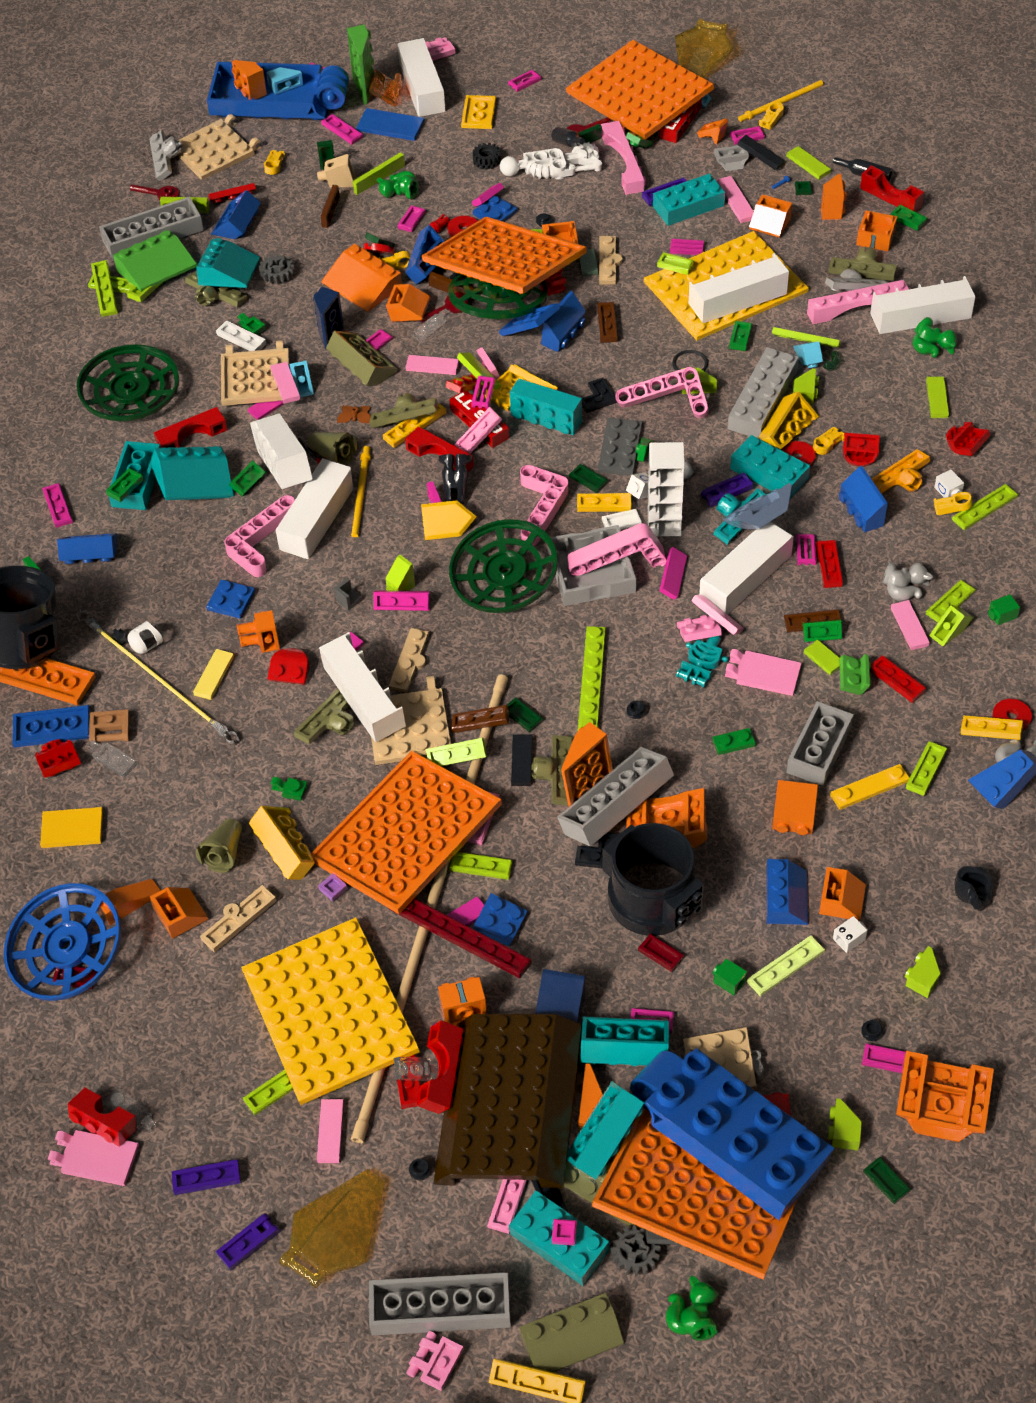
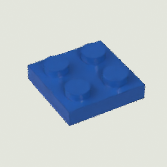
M493 195L474 209L472 213L479 219L490 217L505 222L517 213V208Z
M221 579L206 608L208 611L241 619L255 593V588Z
M490 893L473 929L504 945L510 946L527 910Z

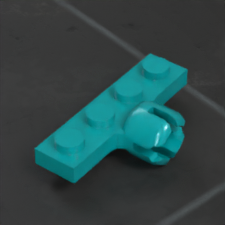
M757 488L745 501H739L732 494L727 493L724 495L725 497L720 499L716 509L726 517L749 501L765 493ZM724 521L715 529L713 535L728 545L743 528L734 527Z

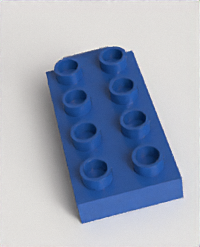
M217 62L207 97L209 115L227 117L233 114L234 116H251L252 118L281 117L283 119L311 118L313 120L325 119L327 115L326 109H338L344 104L349 76L343 68L334 65L323 69L322 65L257 63L263 69L267 95L256 100L254 98L249 100L234 85L235 78L232 73V62ZM279 67L301 71L303 85L275 95L268 85L266 72Z
M697 1048L689 1052L684 1060L669 1051L659 1052L630 1083L631 1093L644 1102L643 1108L650 1111L652 1116L651 1124L654 1128L777 1220L783 1217L825 1167L834 1150V1147Z

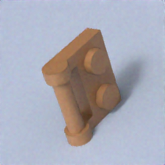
M129 710L91 712L89 727L90 745L97 744V742L119 740L129 742ZM122 730V733L97 735V732Z

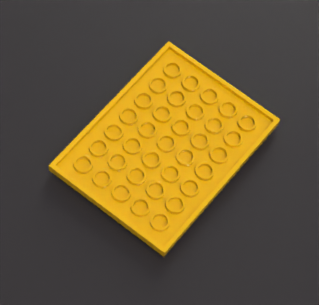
M754 231L689 258L694 260V265L688 275L663 269L644 277V283L696 341L734 325L735 321L748 319L809 291L805 283L780 259L789 271L786 295L702 323L689 305V283L692 282L694 285L709 280L711 275L717 277L729 273L732 267L738 270L752 265V260L758 263L772 258L775 252Z
M353 918L241 967L300 1105L420 1052L357 918Z

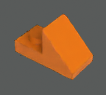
M727 118L705 124L697 132L698 137H712L717 145L725 136L728 124Z

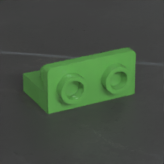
M864 654L861 659L842 655L839 659L840 690L862 695L871 685L869 655Z

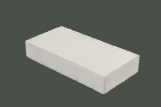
M637 509L602 516L604 527L619 525L621 530L641 524Z

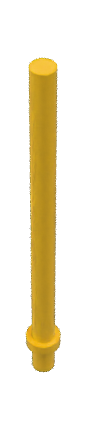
M819 80L752 111L748 110L745 114L739 116L738 120L740 122L747 119L750 120L754 116L765 112L771 103L779 102L783 104L823 86V81Z
M364 446L363 453L360 455V460L362 461L351 537H358L368 461L371 460L369 446Z

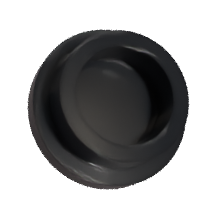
M546 213L539 214L536 217V223L540 227L552 222L551 216Z
M121 628L113 630L111 636L120 645L128 642L126 639L128 635Z
M632 701L627 706L626 712L630 718L640 719L645 715L646 708L642 702Z
M869 1020L862 1025L861 1034L868 1041H877L882 1037L883 1028L879 1022Z
M417 1158L409 1165V1174L415 1180H424L431 1173L430 1163L425 1159Z

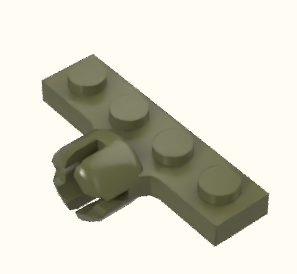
M866 246L858 250L855 259L832 257L828 272L841 275L846 269H854L864 278L894 281L897 265L876 262L877 252L875 249L869 247L868 252H866Z
M197 272L185 277L186 284L197 288L195 299L202 306H208L218 299L235 307H239L247 301V295L230 287L198 285Z
M405 393L404 396L400 394L397 397L394 408L371 415L369 422L371 428H381L386 424L399 423L409 418L415 419L425 414L431 415L437 411V398L417 402L415 401V396L410 393Z
M339 689L294 731V737L310 745L326 729H330L339 735H346L348 733L342 730L343 728L347 731L352 729L354 724L353 716L344 712L349 704Z
M552 735L551 757L536 756L533 759L531 770L534 773H531L532 778L551 782V804L568 806L561 768L572 744V737Z
M608 1161L606 1163L607 1168L603 1175L598 1176L596 1180L567 1162L564 1187L592 1204L613 1162ZM609 1214L632 1229L634 1224Z

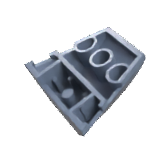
M788 483L779 490L777 488L767 495L764 494L749 501L724 517L723 520L729 525L743 529L763 527L788 510L791 484Z

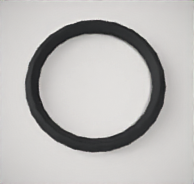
M696 350L681 351L675 355L672 361L673 368L678 371L679 369L676 366L677 358L686 353H694L701 356L705 362L701 370L705 371L708 367L706 356Z

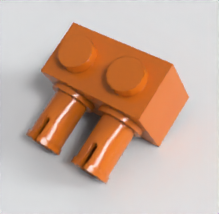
M272 610L255 613L253 622L237 624L241 648L258 644L261 648V653L280 650Z

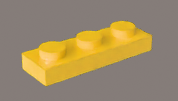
M631 493L577 494V512H624L631 510Z
M963 715L961 735L1020 740L1023 721Z

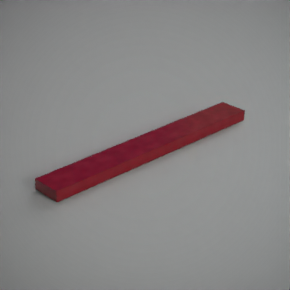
M415 898L398 914L519 979L532 964L531 959Z

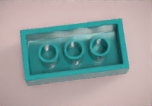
M710 173L653 193V208L668 226L723 207L725 202V191Z
M518 378L510 391L511 415L517 419H524L532 424H539L548 429H555L563 434L570 435L575 434L582 422V398Z
M750 435L731 455V470L739 474L744 472L750 480L770 491L777 488L779 490L790 483L792 487L789 500L809 479L810 465L753 435Z
M125 441L111 485L128 468L142 474L144 480L122 502L109 497L111 507L146 510L156 481V476L151 467V460L154 448H160V444Z
M583 1017L581 1063L648 1065L659 1052L668 1051L669 1021Z
M611 1081L569 1148L567 1160L595 1180L598 1176L603 1175L609 1158L613 1157L619 1149V1142L629 1134L631 1123L642 1113L644 1102Z
M536 1190L508 1225L510 1235L582 1286H584L610 1251L608 1240ZM554 1219L577 1221L575 1246L552 1244Z

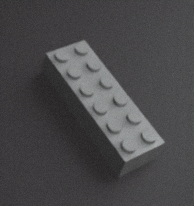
M190 197L99 226L102 241L112 260H114L113 254L118 253L120 250L143 242L149 237L161 234L163 231H171L178 239L203 231L201 216Z
M766 347L729 414V430L748 436L759 437L797 372L798 356Z
M640 747L557 816L564 834L588 846L596 843L598 839L674 776L667 757Z
M508 1272L369 1280V1326L371 1335L511 1328Z

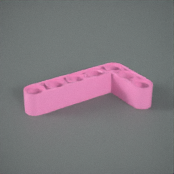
M692 367L622 388L616 393L618 404L621 407H629L686 389L694 416L704 418L709 412L698 373ZM688 374L695 375V377L692 380L686 379V376ZM672 379L678 380L676 385L672 386L669 384ZM656 384L662 386L658 391L653 390V386ZM642 389L645 391V394L642 396L636 395L638 390ZM693 390L700 391L698 396H692L691 392ZM622 395L629 396L626 401H620ZM704 406L705 410L699 413L696 411V408Z
M525 465L520 470L522 486L543 493L542 498L527 522L537 525L546 531L568 496V479L531 465ZM521 529V540L526 541L531 532ZM537 536L532 545L535 547L541 538Z
M289 495L281 497L225 539L227 555L251 575L261 577L267 571L263 555L256 551L253 546L276 530L295 501L294 498Z
M641 523L570 553L567 556L570 574L580 576L638 551L642 552L652 567L664 566L666 564V556L663 545L647 524Z

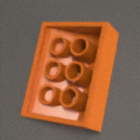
M354 243L343 251L321 282L332 290L339 292L340 295L366 312H369L389 297L394 285L402 284L401 272Z
M591 722L581 727L575 734L561 768L568 806H571L613 770L607 734Z

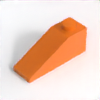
M152 879L113 889L105 895L112 901L120 919L150 902V896L161 890ZM102 902L99 911L108 924L112 925L115 923L114 916L109 907Z
M587 1063L585 1065L579 1115V1132L603 1096L592 1067Z

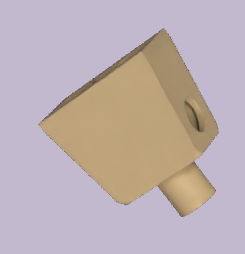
M348 154L327 160L324 171L317 172L318 180H327L330 188H332V185L353 187V181L356 179Z

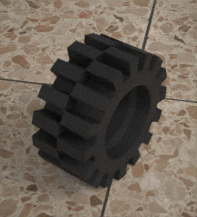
M483 143V145L478 144V147H474L473 163L477 168L480 167V169L485 168V170H488L489 167L493 169V166L497 167L500 164L501 150L496 144L491 145V143H488L486 145Z

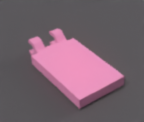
M736 649L731 650L729 662L739 665L737 668L733 664H727L725 677L737 679V684L793 696L801 668L800 662L747 650L745 654Z
M75 1130L74 1136L66 1132L58 1131L55 1140H58L57 1145L66 1146L63 1155L56 1151H50L48 1160H50V1165L62 1167L61 1172L63 1174L125 1186L139 1145L135 1142L125 1141L119 1147L107 1142L97 1134Z

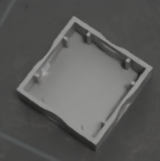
M619 525L593 529L584 533L550 537L558 555V568L555 577L564 606L636 593V577L630 559L627 556L580 576H573L569 571L567 556L570 553L621 532ZM548 547V554H549V556H550V555H552V554H551V551H550V549H549V547Z

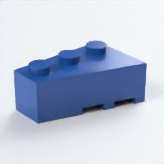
M430 224L419 232L405 271L415 284L426 278L436 267V265L423 262L422 255L445 242Z
M1020 749L968 779V781L993 807L1004 809L1035 776L1036 757L1031 752Z

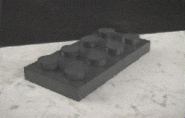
M607 418L598 465L599 473L633 475L642 421Z

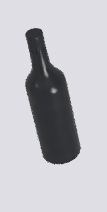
M556 127L551 134L554 142L573 147L577 144L583 145L585 143V139L580 138L579 134L573 130Z
M834 157L833 160L834 164L847 167L853 174L862 176V173L867 168L873 166L884 171L889 182L893 172V168L862 159L848 161Z

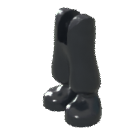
M456 454V469L454 470V455H439L438 461L444 464L442 479L445 502L452 501V493H458V502L464 505L468 470L465 468V465L471 463L472 456Z

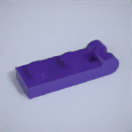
M743 472L704 489L701 492V496L703 499H707V504L712 508L718 505V502L722 497H725V494L730 493L733 496H737L753 489V483Z
M264 1213L220 1247L216 1253L231 1271L267 1241L278 1235L281 1229L276 1224L273 1225L269 1215ZM264 1227L266 1230L261 1234L259 1229Z

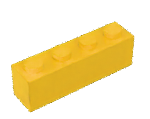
M799 391L787 395L782 399L758 438L781 450L794 436L802 432L801 430L817 419L819 415Z
M261 806L249 822L253 832L262 841L264 848L271 854L273 861L278 864L287 879H303L315 862L307 845L301 842L303 836L301 832H297L295 829L297 824L295 819L289 816L291 814L290 809Z

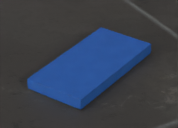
M366 108L356 129L360 132L415 141L424 124V118Z
M558 303L537 308L536 311L530 314L513 318L499 330V334L506 336L539 327L558 311L560 306Z
M83 705L13 714V748L46 744L60 739L61 742L89 739L90 706Z

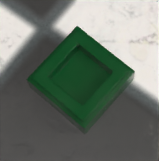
M796 181V195H812L811 181Z

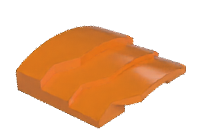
M700 788L669 797L644 800L627 815L626 828L631 824L634 827L645 823L668 825L681 832L688 839L692 848H695L707 840L705 789Z
M906 1051L904 1054L896 1115L905 1118L913 1131L921 1135L960 1142L971 1133L984 1134L994 1069L973 1064L967 1069L927 1060L928 1055Z

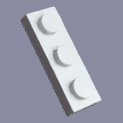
M225 321L216 330L218 336L249 351H259L266 345V339L229 321Z

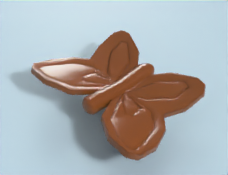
M343 405V412L337 417V423H347L351 419L355 422L357 417L359 422L370 424L371 416L368 414L370 406L358 408L357 406Z

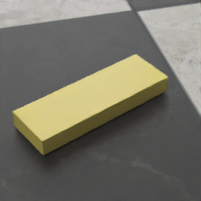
M219 649L215 650L193 691L195 696L212 700L234 658L233 653Z

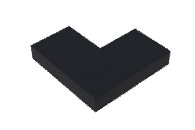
M603 377L588 382V387L593 394L582 398V407L586 413L618 403L616 396Z
M607 832L599 839L598 848L577 846L575 865L602 869L603 848L620 833Z

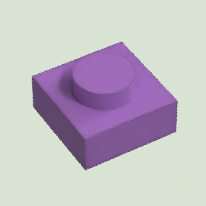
M334 873L318 885L319 890L332 902L348 889L347 885Z

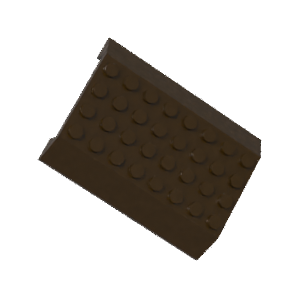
M472 1014L457 1024L458 1027L463 1028V1043L459 1050L460 1062L456 1068L455 1076L457 1080L453 1087V1103L448 1110L444 1111L433 1184L456 1186L457 1178L538 1180L542 1188H564L582 1025L557 1014Z

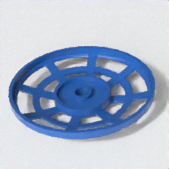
M69 883L58 885L35 896L16 915L5 939L4 963L12 982L27 995L46 1001L68 999L88 990L108 971L119 950L122 927L116 907L100 890L85 884ZM67 893H86L96 898L91 908L83 905H69ZM59 896L61 907L49 912L40 921L31 915L41 904L53 897ZM102 902L109 907L116 922V926L106 930L103 920L97 914ZM70 912L86 913V916L81 923L71 921ZM62 914V922L54 925L51 929L46 926L50 920ZM94 919L99 926L100 933L90 936L87 927ZM26 921L34 927L28 938L26 950L14 951L17 934ZM39 932L45 935L42 948L33 949L35 940ZM116 935L110 956L106 963L102 965L99 961L105 951L107 939ZM66 941H70L69 947L62 949L63 944ZM101 941L95 959L87 955L91 944ZM43 956L49 964L39 972L33 958ZM26 959L29 970L35 976L28 984L25 985L17 975L14 960ZM81 962L88 965L84 971L72 977L73 967ZM55 968L64 969V979L53 982V979L47 976ZM93 969L98 972L83 986L71 991L72 983L84 978ZM41 982L55 986L63 985L62 994L53 996L36 993L33 989Z

